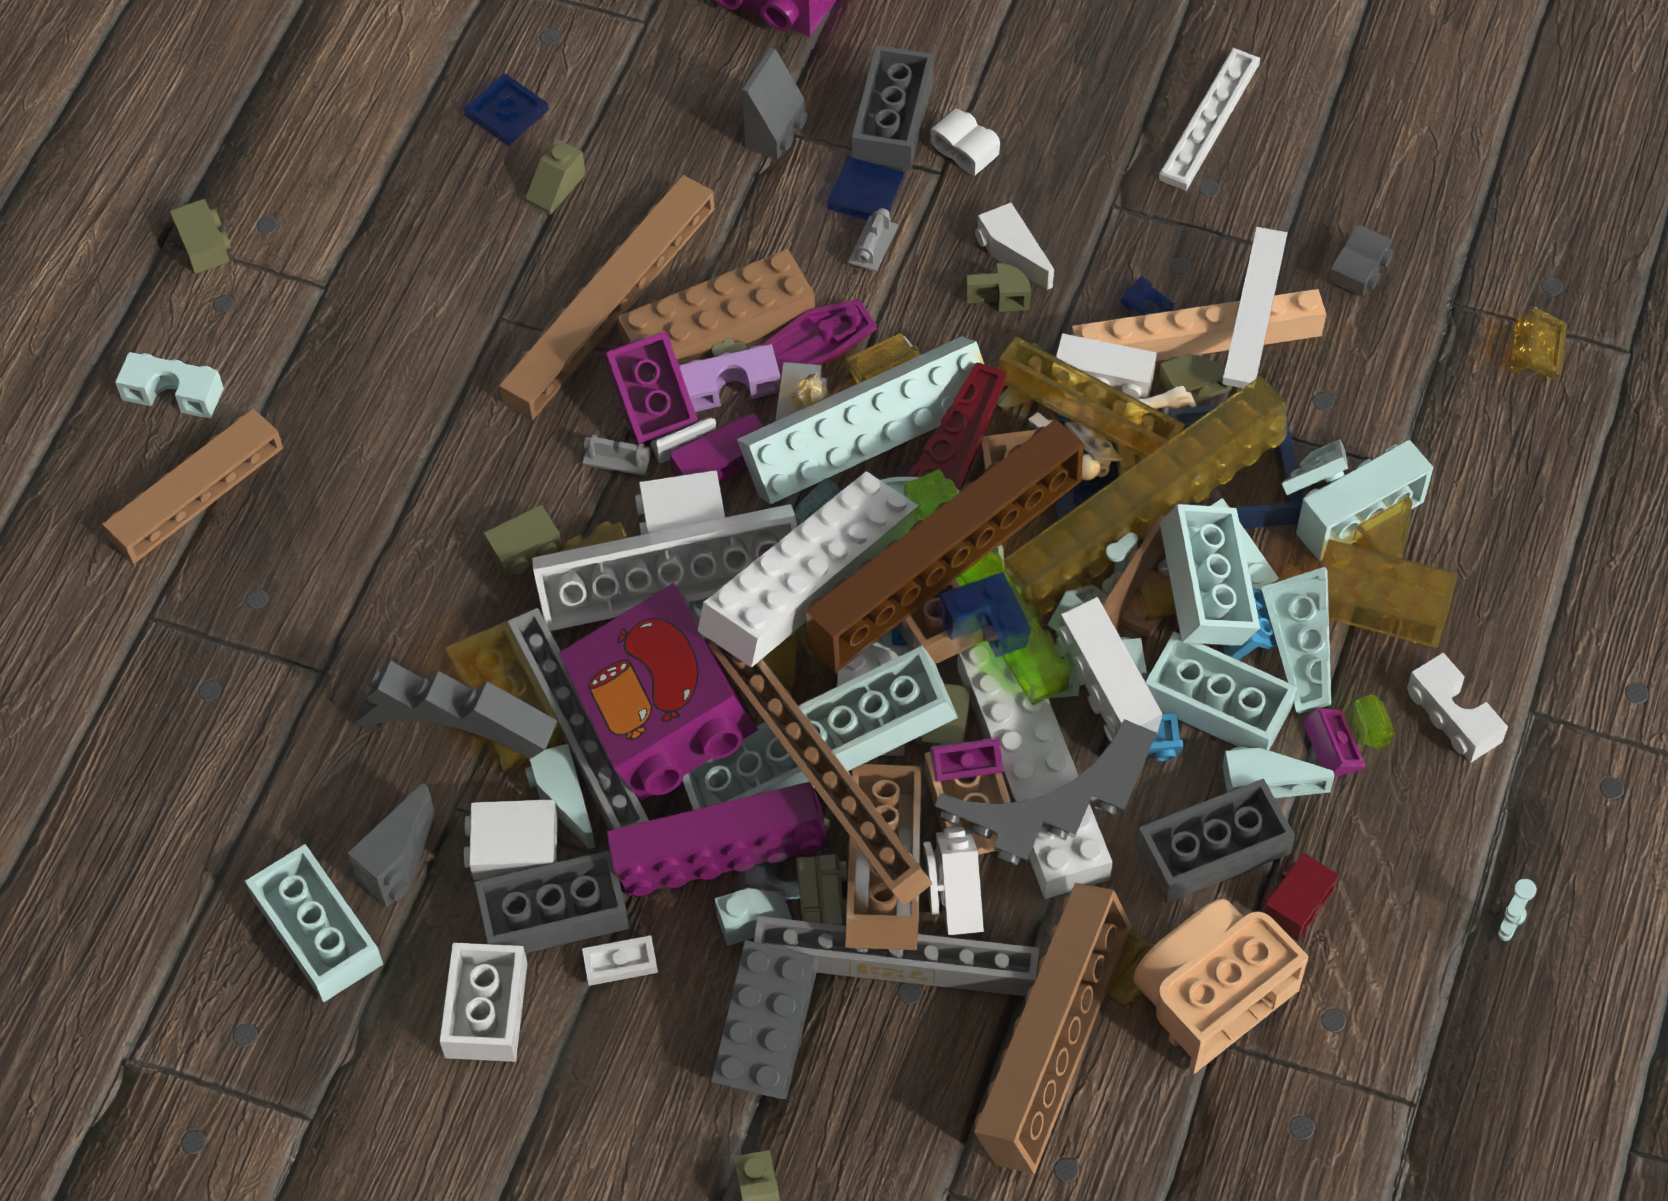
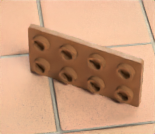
M1163 515L1159 516L1155 524H1149L1144 533L1143 543L1140 548L1135 547L1132 550L1124 573L1119 572L1116 575L1111 593L1107 598L1103 597L1100 600L1116 631L1120 626H1123L1151 638L1174 601L1170 577L1156 572L1159 563L1166 555L1160 521L1165 517Z

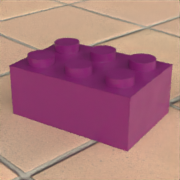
M660 331L602 352L634 443L639 444L698 422L667 331Z

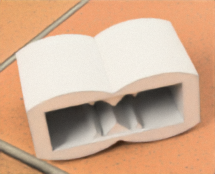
M955 108L931 129V144L940 153L953 159L959 167L971 175L975 176L999 155L1000 141L997 134L991 129L977 125L975 118L968 112Z

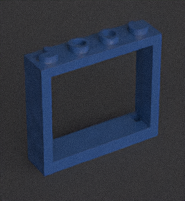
M1283 399L1169 410L1167 424H1162L1164 442L1170 441L1171 449L1167 450L1169 469L1175 468L1176 476L1172 477V488L1174 496L1180 495V504L1193 505L1180 433L1269 425L1285 503L1236 508L1238 519L1244 529L1298 524L1304 499L1302 489L1287 495L1282 485L1284 480L1292 478L1290 475L1292 471L1298 469Z

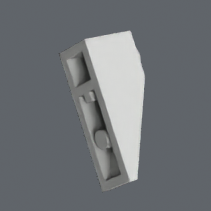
M1012 203L978 215V229L975 230V235L980 246H985L993 258L1003 264H1009L1018 268L1028 279L1047 290L1053 288L1054 268Z

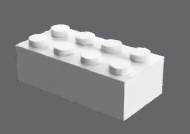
M1096 597L1061 614L1058 638H1056L1057 645L1063 656L1069 655L1074 664L1072 672L1079 685L1085 684L1090 693L1088 701L1095 714L1101 713L1106 722L1104 730L1110 742H1112L1124 719L1158 732L1163 713L1099 598Z

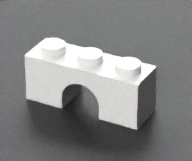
M1442 653L1411 673L1407 686L1408 693L1416 704H1421L1428 712L1433 725L1446 733L1451 740L1453 748L1459 754H1464L1471 763L1501 744L1508 726L1487 702L1475 709H1464L1453 702L1452 698L1460 693L1465 677L1449 658Z

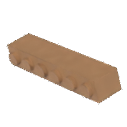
M255 409L238 417L225 431L212 437L208 444L196 453L187 456L183 463L171 472L164 474L157 483L145 492L139 493L123 509L113 513L102 524L109 541L132 564H135L282 450L283 446L278 431Z

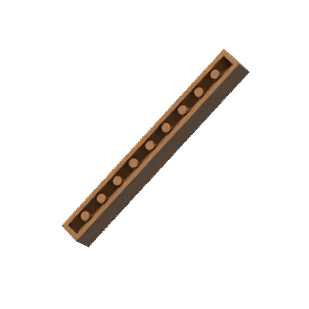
M685 175L676 184L673 183L669 186L662 200L650 208L647 217L640 225L637 224L633 227L627 240L614 249L611 258L604 266H600L595 271L592 280L586 287H581L578 290L572 303L559 312L556 321L549 329L542 331L537 343L530 351H525L522 354L516 367L502 377L499 389L504 405L532 421L616 325L618 316L628 311L715 210L713 190Z
M712 641L708 644L860 850L905 906L932 885L931 880L763 658L753 667H750Z

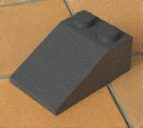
M770 47L742 88L745 146L750 150L778 160L783 151H787L790 148L796 131L804 127L807 113L805 112L804 97L777 50Z
M424 783L416 788L348 852L358 883L386 908L392 902L402 899L408 892L437 818L428 786Z

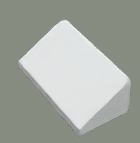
M704 418L695 424L651 440L650 444L657 461L663 463L670 460V453L679 446L690 444L702 438L706 433L716 431V421L714 418Z

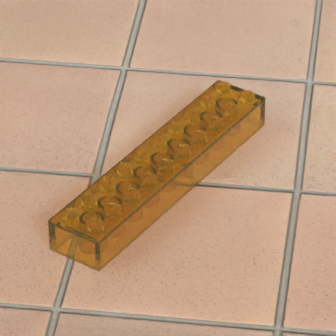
M1261 376L1256 378L1004 559L1002 566L1009 596L1032 620L1040 614L1043 615L1051 611L1055 603L1061 600L1067 591L1080 588L1091 577H1097L1102 574L1107 566L1113 562L1106 556L1108 545L1117 543L1127 533H1135L1138 536L1137 544L1140 543L1149 524H1155L1160 515L1166 516L1177 504L1188 505L1191 502L1198 503L1203 501L1211 490L1220 484L1229 482L1235 473L1243 467L1254 464L1260 455L1269 448L1279 446L1287 436L1286 400Z

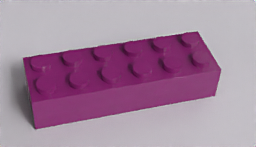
M810 781L607 831L613 868L629 896H645L652 893L655 889L663 887L677 888L685 885L688 881L700 878L705 880L714 879L724 872L732 870L746 871L757 864L765 862L779 863L786 860L789 856L801 853L811 855L818 853L822 848L830 847L823 811Z

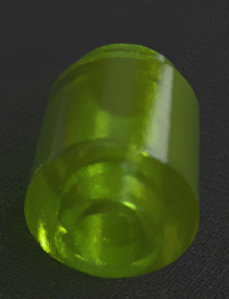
M1375 695L1365 696L1357 700L1353 704L1354 711L1352 715L1363 744L1373 748H1380L1389 744L1391 738L1395 735V730L1385 703L1380 701L1379 697Z

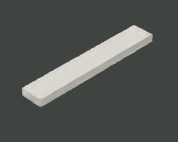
M1235 48L1231 50L1159 173L1160 181L1187 191L1260 63L1259 57Z
M1256 227L1222 384L1251 390L1255 388L1288 232Z

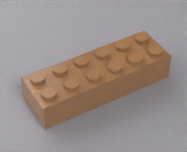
M786 249L618 316L620 339L623 344H627L660 331H667L678 365L687 364L692 360H705L715 357L712 353L713 346L717 343H723L726 338H732L734 342L740 341L747 344L782 330L805 311L815 309V294L791 253Z
M861 764L853 768V779L919 864L921 766ZM850 836L845 948L917 950L919 895L904 906Z

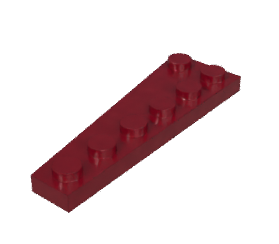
M976 362L954 398L952 406L946 411L940 421V426L932 439H929L923 454L916 465H913L907 477L932 479L961 490L966 482L1008 377L1006 371Z

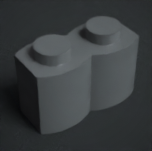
M1357 225L1331 268L1329 282L1360 296H1363L1367 289L1373 290L1380 277L1378 271L1382 266L1386 268L1394 253L1390 249L1392 239Z

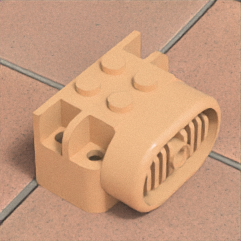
M1218 899L1202 907L1154 945L1138 964L1133 980L1135 985L1156 1006V1017L1160 1024L1170 1033V1043L1173 1046L1181 1045L1191 1056L1189 1070L1194 1075L1299 991L1309 956L1269 915L1262 912H1252L1244 917L1228 900Z

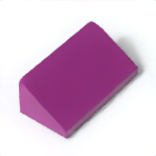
M1317 708L1304 720L1305 729L1321 767L1332 770L1334 777L1363 770L1366 767L1342 709Z
M998 737L929 746L935 782L1004 772Z

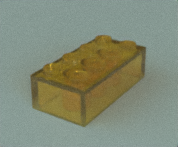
M1328 540L1320 568L1325 567L1327 569L1329 619L1438 648L1458 573L1335 540Z
M507 621L445 647L450 668L458 682L470 689H477L488 681L557 720V724L546 749L565 745L561 725ZM486 738L503 772L530 761L528 756Z

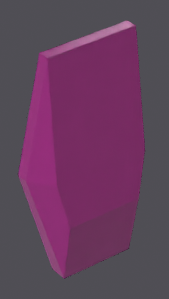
M860 299L807 310L761 346L772 344L780 377H782L783 362L822 365L844 354L877 330V326Z

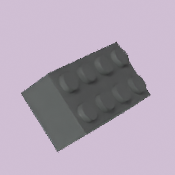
M879 45L875 46L852 134L853 161L904 169L912 168L934 80V54Z
M1263 778L1139 827L1136 847L1162 897L1168 903L1291 854L1295 834Z
M610 850L475 881L487 943L491 945L523 946L525 953L629 929L618 876L613 868Z
M745 940L711 1082L779 1099H787L819 958Z

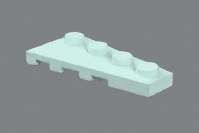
M1323 567L1261 587L1288 683L1297 687L1294 705L1298 714L1331 705L1327 569Z

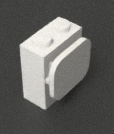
M717 470L639 482L641 495L635 496L638 515L644 514L645 522L639 523L641 535L725 518Z
M554 799L471 803V816H465V834L470 836V847H464L465 868H471L474 880H484L557 863V810Z
M959 826L948 827L944 829V832L936 833L937 848L934 853L931 842H923L925 874L933 883L926 889L931 914H939V902L941 900L942 914L948 935L984 932L978 851L971 829L965 830V828Z

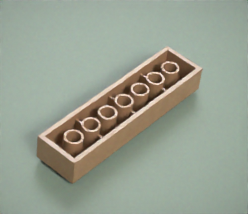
M1075 883L1071 894L1064 900L1063 914L1059 924L1054 926L1048 951L1039 962L1038 976L1034 985L1028 989L1023 1013L1015 1021L1010 1045L1003 1051L1000 1061L1001 1067L997 1077L989 1085L987 1102L983 1111L977 1115L975 1120L974 1133L997 1166L1034 1175L1036 1173L1132 928L1114 890Z

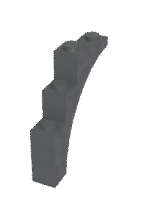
M393 661L388 662L381 669L375 668L367 682V685L371 688L368 693L363 694L356 706V711L359 714L355 721V724L364 729L389 721L436 723L486 737L508 746L531 759L546 749L557 724V720L488 681L477 689H470L440 671L436 672L429 679L421 678Z
M1124 719L1111 744L1097 761L1072 782L1049 794L1022 802L987 804L968 802L940 793L935 804V810L941 812L939 818L946 822L958 825L962 821L972 825L971 831L987 839H991L992 834L998 836L994 850L1000 852L999 859L1016 866L1019 861L1027 863L1042 825L1048 827V834L1066 841L1068 836L1075 838L1090 800L1096 802L1095 808L1104 813L1114 816L1116 811L1124 812L1157 732Z

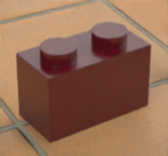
M1305 853L1301 855L1296 863L1292 860L1288 863L1281 875L1282 883L1278 888L1272 886L1262 901V904L1265 905L1264 913L1269 915L1290 937L1297 941L1335 891L1339 878L1337 873Z

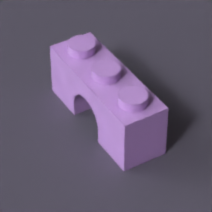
M772 344L753 346L749 350L723 353L718 357L692 360L687 364L679 365L695 412L721 406L719 391L723 385L732 381L744 383L749 388L752 399L776 394L780 391L781 378Z

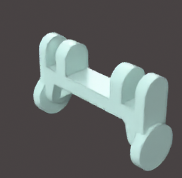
M1127 533L1117 543L1108 545L1106 549L1107 558L1115 562L1114 573L1102 584V591L1107 595L1112 591V584L1116 575L1119 572L1124 573L1132 550L1135 547L1137 548L1138 536L1135 533Z
M1529 879L1519 880L1514 887L1515 895L1506 908L1505 918L1498 932L1499 938L1503 941H1509L1517 926L1525 921L1527 915L1525 906L1528 900H1531L1536 894V885Z

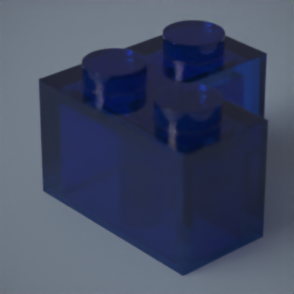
M1004 572L941 593L937 612L950 640L982 629L995 658L1027 647L1031 627Z

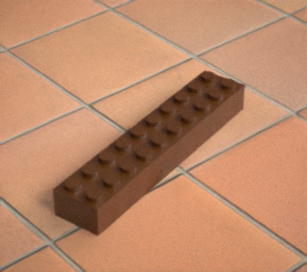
M1056 419L1046 427L1038 428L1024 444L1016 445L1009 452L1008 456L998 464L990 465L981 477L973 483L965 484L955 497L948 502L944 501L939 504L934 513L923 521H917L910 528L909 532L899 540L891 541L884 551L873 560L865 561L851 577L840 580L833 590L822 599L814 600L805 611L808 649L836 674L927 601L936 596L954 580L1078 485L1082 480L1084 443Z

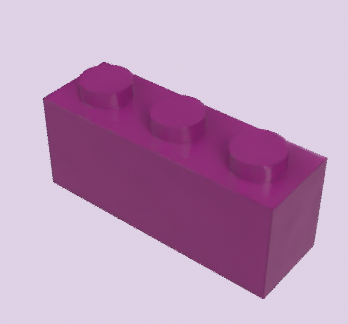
M752 413L746 417L735 419L731 424L717 431H710L702 438L690 444H683L670 453L671 471L676 477L717 470L719 484L748 471L737 439L763 428V425L755 413Z

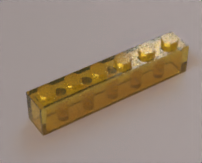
M1018 337L1013 339L999 358L998 369L1006 371L1008 375L1004 385L1162 468L1166 467L1180 447L1184 423Z

